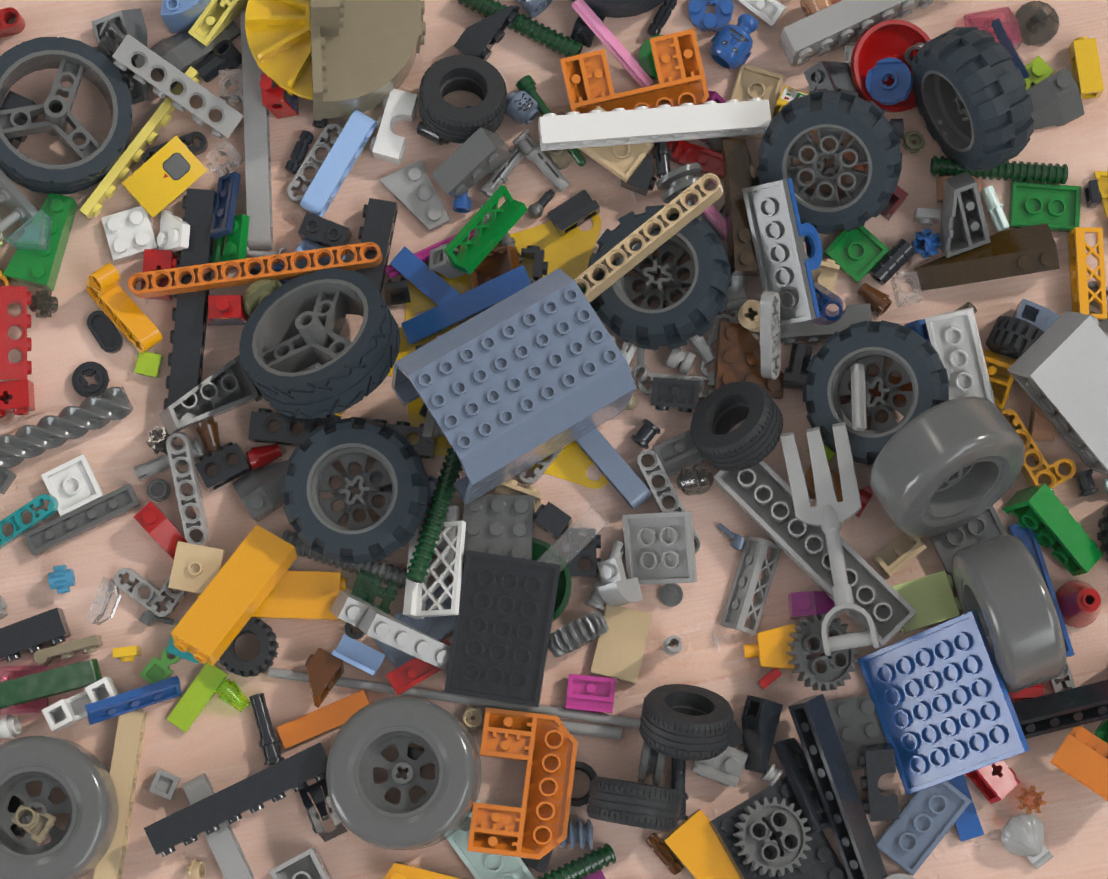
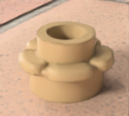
M467 707L461 716V721L468 729L476 730L477 727H481L484 724V713L479 707Z
M192 859L190 864L186 866L187 878H205V863Z

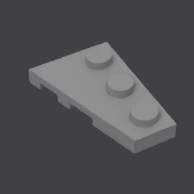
M421 160L379 179L380 183L430 232L450 222Z

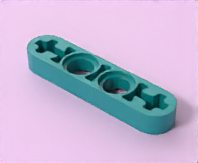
M39 495L0 521V549L53 515L58 509L57 499L52 495ZM43 501H50L49 509H41L38 512L34 509L44 506ZM25 511H29L32 514V520L28 524L22 521V515ZM7 523L13 527V532L8 537L3 533V527Z

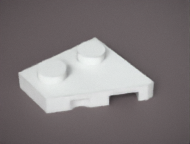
M163 209L161 212L160 233L157 237L158 250L176 252L187 249L189 246L190 225L187 222H183L180 217L172 215L173 212Z

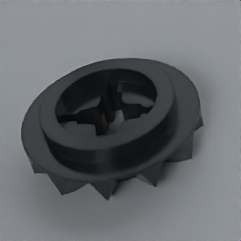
M85 362L79 365L72 376L74 390L86 398L101 396L107 389L110 381L108 371L97 362ZM93 374L96 375L94 379L99 384L87 386L88 381L83 376L92 377Z

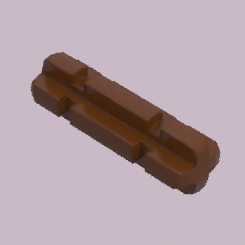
M652 833L646 838V843L650 848H654L655 854L665 865L669 866L668 869L672 874L677 875L683 870L684 866L679 860L676 861L675 855L664 843L660 842L661 839L657 834Z

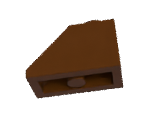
M318 648L315 654H311L305 664L314 706L318 708L344 673L343 660L321 648Z

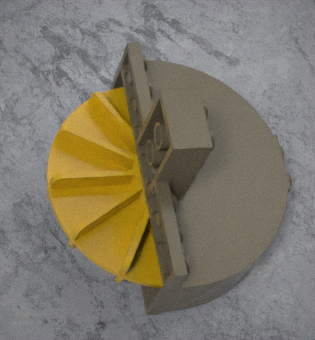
M248 0L245 12L246 38L252 56L260 70L279 87L286 90L289 95L312 100L313 121H322L325 118H343L351 116L355 110L363 113L378 106L389 96L393 89H398L402 85L413 66L416 53L420 52V45H424V36H426V24L423 22L425 3L420 0Z

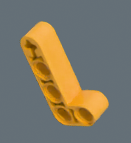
M106 263L88 276L86 290L92 300L139 352L145 353L162 341V335L151 320L119 286L120 275L117 269L111 263Z
M1012 409L1001 411L1006 419H1010L1011 422L1009 423L1013 428L1017 429L1015 431L1023 439L1025 460L1026 456H1032L1036 461L1035 467H1030L1024 460L1021 469L1030 487L1039 485V476L1045 477L1048 481L1047 486L1052 489L1075 474V463L1068 458L1060 459L1048 465L1018 414ZM1059 465H1064L1067 467V476H1063L1059 473Z

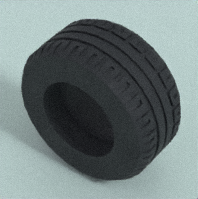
M453 55L442 58L432 64L421 79L419 113L422 121L439 138L463 144L480 127L494 133L504 119L507 99L506 83L501 73L493 65L476 56ZM464 90L476 94L482 102L470 108H459L446 102L443 97L450 92Z
M746 381L731 382L712 391L698 405L692 417L690 437L692 443L712 467L728 472L742 471L760 463L774 450L783 430V415L767 391L760 385ZM745 420L737 429L728 433L733 426Z
M687 684L663 685L653 689L644 698L639 732L649 747L665 756L689 761L709 760L722 754L729 746L734 712L724 697L711 690Z
M596 776L591 781L592 788L589 792V805L587 806L589 818L673 832L677 828V819H679L680 803L682 801L680 790Z

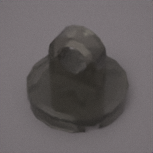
M1030 1L1022 5L1013 19L1015 35L1021 42L1029 46H1043L1049 43L1055 37L1059 28V17L1055 9L1048 3L1041 1Z

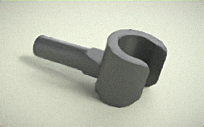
M144 611L139 619L140 622L148 626L151 625L153 620L170 625L174 623V619L158 617L150 611Z

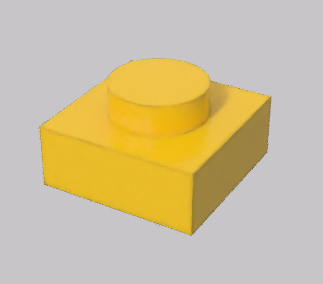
M139 646L112 648L113 658L120 659L121 663L133 662L135 657L141 656V647Z

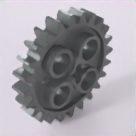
M824 613L802 619L800 625L794 626L797 632L789 634L794 639L793 642H787V645L792 647V651H788L786 654L793 658L788 664L795 665L792 674L799 673L797 680H805L804 686H812L814 691L820 689L821 691L836 690L837 686H844V680L851 679L848 672L856 671L852 663L859 661L853 657V654L859 653V650L853 648L833 651L831 656L827 657L824 653L820 656L806 659L807 655L824 651L821 635L822 622L825 618ZM840 618L833 619L829 627L830 637L853 632H846L848 624L840 625ZM808 640L811 642V648L808 646ZM815 663H816L817 666H818V670H817V671L815 670Z
M766 797L762 798L761 804L757 800L752 802L753 808L750 806L744 808L747 815L742 813L738 816L743 822L734 825L740 829V832L733 834L734 837L740 838V841L735 843L734 846L742 848L737 855L746 856L743 864L751 862V871L760 868V875H765L767 870L769 877H774L776 872L779 877L784 876L785 871L792 873V865L796 868L801 866L798 859H807L803 851L811 850L805 844L807 841L812 840L811 837L805 834L811 828L804 827L803 825L808 819L799 818L802 810L794 812V803L786 807V799H781L778 804L776 797H772L769 802ZM775 814L781 818L780 827L776 826L773 822ZM754 825L758 826L761 830L759 838L753 834ZM774 833L776 837L771 841L769 836ZM786 836L792 840L791 849L787 848L784 843ZM765 847L772 851V858L770 860L764 856Z

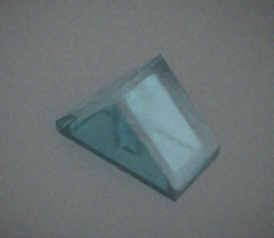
M40 210L9 236L6 241L17 249L48 251L52 218L43 210Z

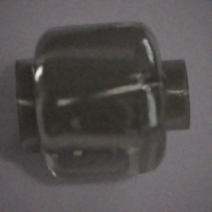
M702 464L684 466L677 477L678 487L687 496L705 494L713 484L711 471Z

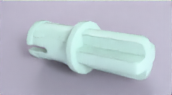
M988 186L982 189L980 194L987 208L986 213L990 214L996 230L1000 232L1008 229L1009 223L1002 209L1004 205L1000 204L994 187Z

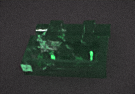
M361 569L358 572L351 594L389 615V607L397 595L395 591L397 583L389 581L387 588L380 586L382 577ZM376 596L383 598L380 606L374 604Z

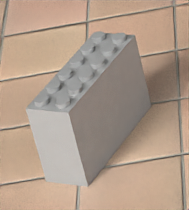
M1065 311L1007 370L1089 469L1108 475V333L1102 331L1098 326L1100 324L1093 315Z

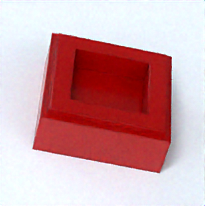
M774 668L757 681V684L763 690L779 678L782 673L778 668Z

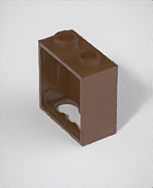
M507 245L493 248L469 275L471 289L519 267L517 247Z

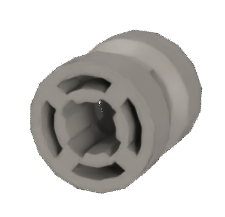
M681 347L674 348L668 358L666 367L676 368L680 373L687 376L696 354L692 352L686 353L682 351Z

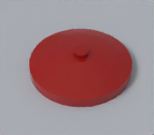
M886 20L868 28L857 40L850 62L852 80L860 96L867 102L872 100L885 112L897 113L917 107L915 92L912 89L909 92V97L897 104L883 105L876 102L867 91L866 76L869 70L877 65L878 61L885 58L899 59L908 66L913 74L911 65L906 62L905 53L908 48L916 43L930 41L929 36L915 24L904 20ZM914 49V51H913L914 57H915L916 54L918 53V51H919L918 49ZM889 76L888 80L884 81V84L890 87L894 84L895 80L892 79V76Z

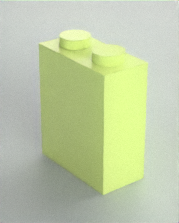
M945 570L892 586L917 611V614L901 629L903 634L960 616L961 606L957 597L954 598L951 590L954 588L953 580L950 575H946Z

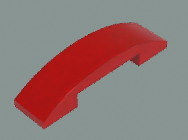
M686 140L668 141V148L671 150V161L682 166L699 163L702 168L700 173H712L718 176V178L724 179L723 154L689 143Z

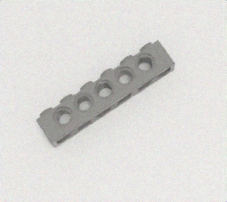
M129 34L126 35L112 56L115 59L114 65L124 72L126 69H129L135 73L133 76L135 80L143 85L146 82L154 87L152 91L163 99L165 96L173 100L172 106L181 112H184L186 109L193 114L191 119L202 126L206 123L212 128L210 132L219 139H222L223 136L229 138L243 118L241 113ZM134 55H141L145 60L144 66L141 68L134 67L131 63V58ZM158 68L163 71L164 78L162 81L156 82L151 78V71ZM173 82L181 83L183 86L182 94H172L170 85ZM196 95L202 99V106L199 109H194L190 106L189 100L192 96ZM217 109L221 112L219 122H212L209 119L210 110Z

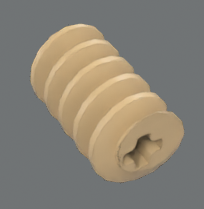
M747 300L739 309L738 320L744 328L760 334V302Z

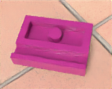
M569 674L565 708L613 713L616 679Z

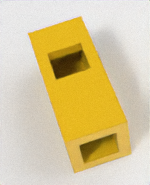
M1078 37L1074 39L1068 48L1073 79L1079 88L1081 100L1099 98L1104 91L1096 38Z

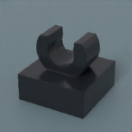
M400 277V281L392 282L391 279H388L387 283H384L388 306L411 302L408 282L403 277Z

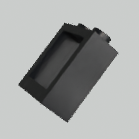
M821 61L803 72L811 91L817 88H827L828 91L840 92L841 89L858 93L852 80L850 66L846 62Z

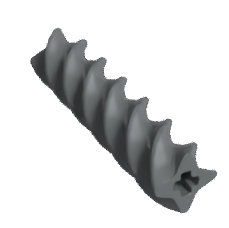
M110 387L103 392L101 397L90 396L84 399L79 407L67 406L60 411L58 416H44L36 426L24 425L17 430L15 435H1V467H15L25 458L37 457L46 449H54L63 445L68 439L80 438L89 430H96L106 426L111 420L125 418L132 412L133 406L124 387Z

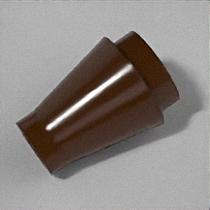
M864 283L857 291V294L862 297L866 304L870 303L874 314H884L892 304L889 295L871 287L867 283Z
M214 417L196 424V431L207 448L208 453L219 450L221 446L218 422H215Z

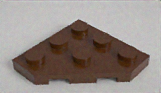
M719 322L714 390L731 382L746 381L763 387L771 398L782 399L784 393V374L780 370L779 376L775 380L762 377L760 344L748 329L739 323Z

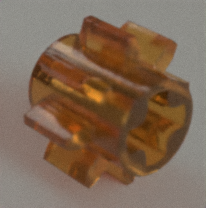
M1031 785L1030 791L1021 787V796H1015V799L1020 801L1017 809L1025 808L1026 814H1031L1032 810L1041 813L1039 807L1041 804H1047V802L1042 801L1041 797L1044 791L1035 792L1036 787L1034 785ZM1027 796L1035 797L1033 800L1034 805L1026 803L1029 800Z

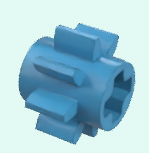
M66 565L53 566L54 572L48 573L50 589H57L58 594L71 592L70 587L76 584L73 569H67Z

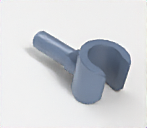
M720 523L717 528L733 539L730 546L742 551L745 545L743 536L731 532Z

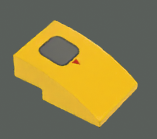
M175 136L121 184L153 218L201 177L207 169L184 143Z

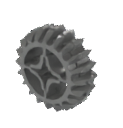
M600 611L589 613L551 633L548 648L554 657L566 655L607 633L609 629L607 621Z

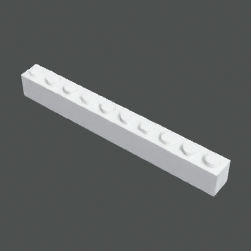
M752 98L742 102L732 99L725 103L708 101L703 103V105L684 103L676 107L665 104L650 109L646 106H640L634 110L616 108L610 112L592 110L589 113L583 114L577 111L568 112L566 115L548 113L543 115V117H539L538 121L541 151L764 134L771 122L769 100H762L761 98Z

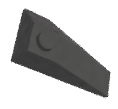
M141 8L121 10L92 21L97 44H99L103 37L99 35V31L105 20L116 19L115 24L124 35H131L147 47V28ZM138 55V58L135 61H131L134 67L141 68L144 66L145 60L141 55ZM116 66L123 76L121 78L126 82L131 96V104L134 105L149 100L148 83L146 82L145 85L141 84L133 78L135 73L129 69H126L124 72Z
M232 21L208 46H205L188 33L189 30L161 40L150 50L185 74L190 66L196 70L195 66L214 53V47L218 42L224 39H229L232 42L241 35V30ZM155 68L159 72V74L164 78L163 71L161 69ZM173 82L170 87L173 89L178 82Z
M1068 68L1027 89L1034 109L1031 112V117L1035 121V130L1055 125L1062 126L1085 114L1079 88Z
M288 460L262 467L259 470H251L232 483L241 501L257 522L285 504L284 494L281 491L283 475H286L290 464Z

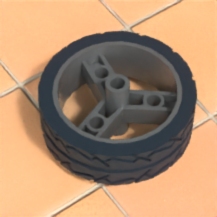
M38 37L22 42L0 56V106L12 85L22 77L39 70L58 69L49 97L43 104L0 111V169L9 179L31 191L45 194H72L88 189L102 181L127 149L132 124L131 96L125 80L121 78L123 77L113 62L100 51L79 40L65 37ZM82 77L87 78L101 91L111 111L112 126L107 138L101 145L71 113ZM68 81L72 86L64 88L61 86V83ZM44 114V122H31V117ZM22 118L27 123L25 125H17L15 121ZM67 122L74 129L69 135L65 133ZM47 132L52 136H56L78 161L64 165L37 162L21 154L11 145L8 139ZM81 138L85 143L83 145H76L73 141Z
M328 268L298 276L278 287V290H274L262 300L251 314V318L247 320L242 330L239 344L240 361L264 399L269 401V405L279 413L304 419L325 417L330 413L333 415L363 400L364 396L367 397L389 374L390 368L393 367L399 354V327L375 285L371 284V280L363 274L352 270L344 271V269ZM346 314L363 317L360 330L352 342L340 336ZM315 363L320 364V367L299 372Z

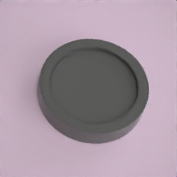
M675 583L665 584L660 590V600L666 606H676L682 601L683 591Z

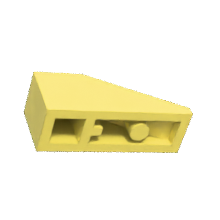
M211 0L188 33L205 46H208L240 15L248 0Z

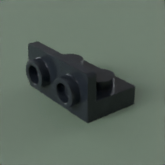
M653 377L651 405H655L656 410L668 411L669 407H678L679 412L692 413V409H697L700 380Z

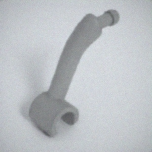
M247 246L246 257L253 258L281 254L287 250V247H282L277 252L250 251Z
M638 347L634 377H636L637 373L641 372L644 373L642 381H646L648 368L644 365L645 349Z

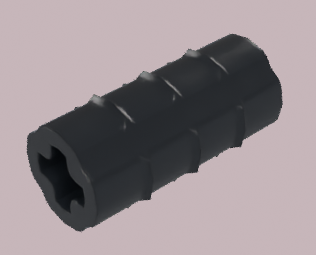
M900 239L877 262L869 274L877 283L884 286L915 254V249L906 240Z

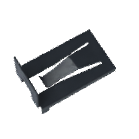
M326 778L299 791L312 824V829L316 834L320 835L324 842L347 832L330 801ZM320 786L323 788L328 810L337 828L329 833L325 832L320 817L322 821L330 818ZM307 792H309L310 796L312 797V799H313V801H314V803H315V805H316V807H317V809H318V811H319V813H320V817H319V815H318V813H317V811H316V809H315V807H314V805H313L311 799L309 798Z

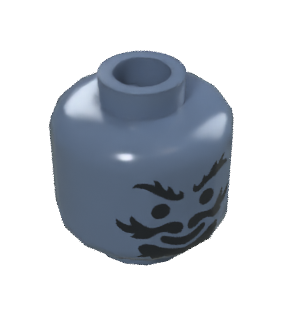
M526 91L512 92L508 95L505 113L519 125L531 123L539 113L537 101Z

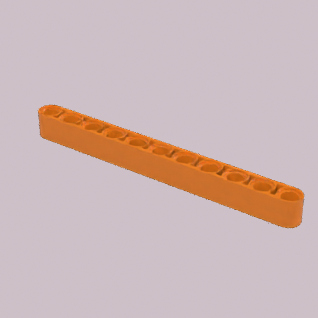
M365 242L133 274L129 278L128 287L137 297L150 298L253 284L255 281L263 278H274L276 280L292 279L306 273L311 274L314 271L328 268L344 269V271L374 268L381 264L383 256L377 244ZM374 250L377 252L374 259L365 258L368 251ZM350 253L354 255L351 262L346 263L342 261L345 254ZM325 256L330 257L331 261L328 265L322 266L319 264L321 258ZM300 260H307L308 264L305 268L299 269L296 267ZM277 263H284L285 266L282 271H273ZM254 266H261L259 274H250ZM231 269H238L236 277H227ZM207 273H215L213 280H204ZM184 276H192V280L190 283L182 284V278ZM161 279H169V283L165 287H159ZM145 281V287L140 291L136 290L137 283Z

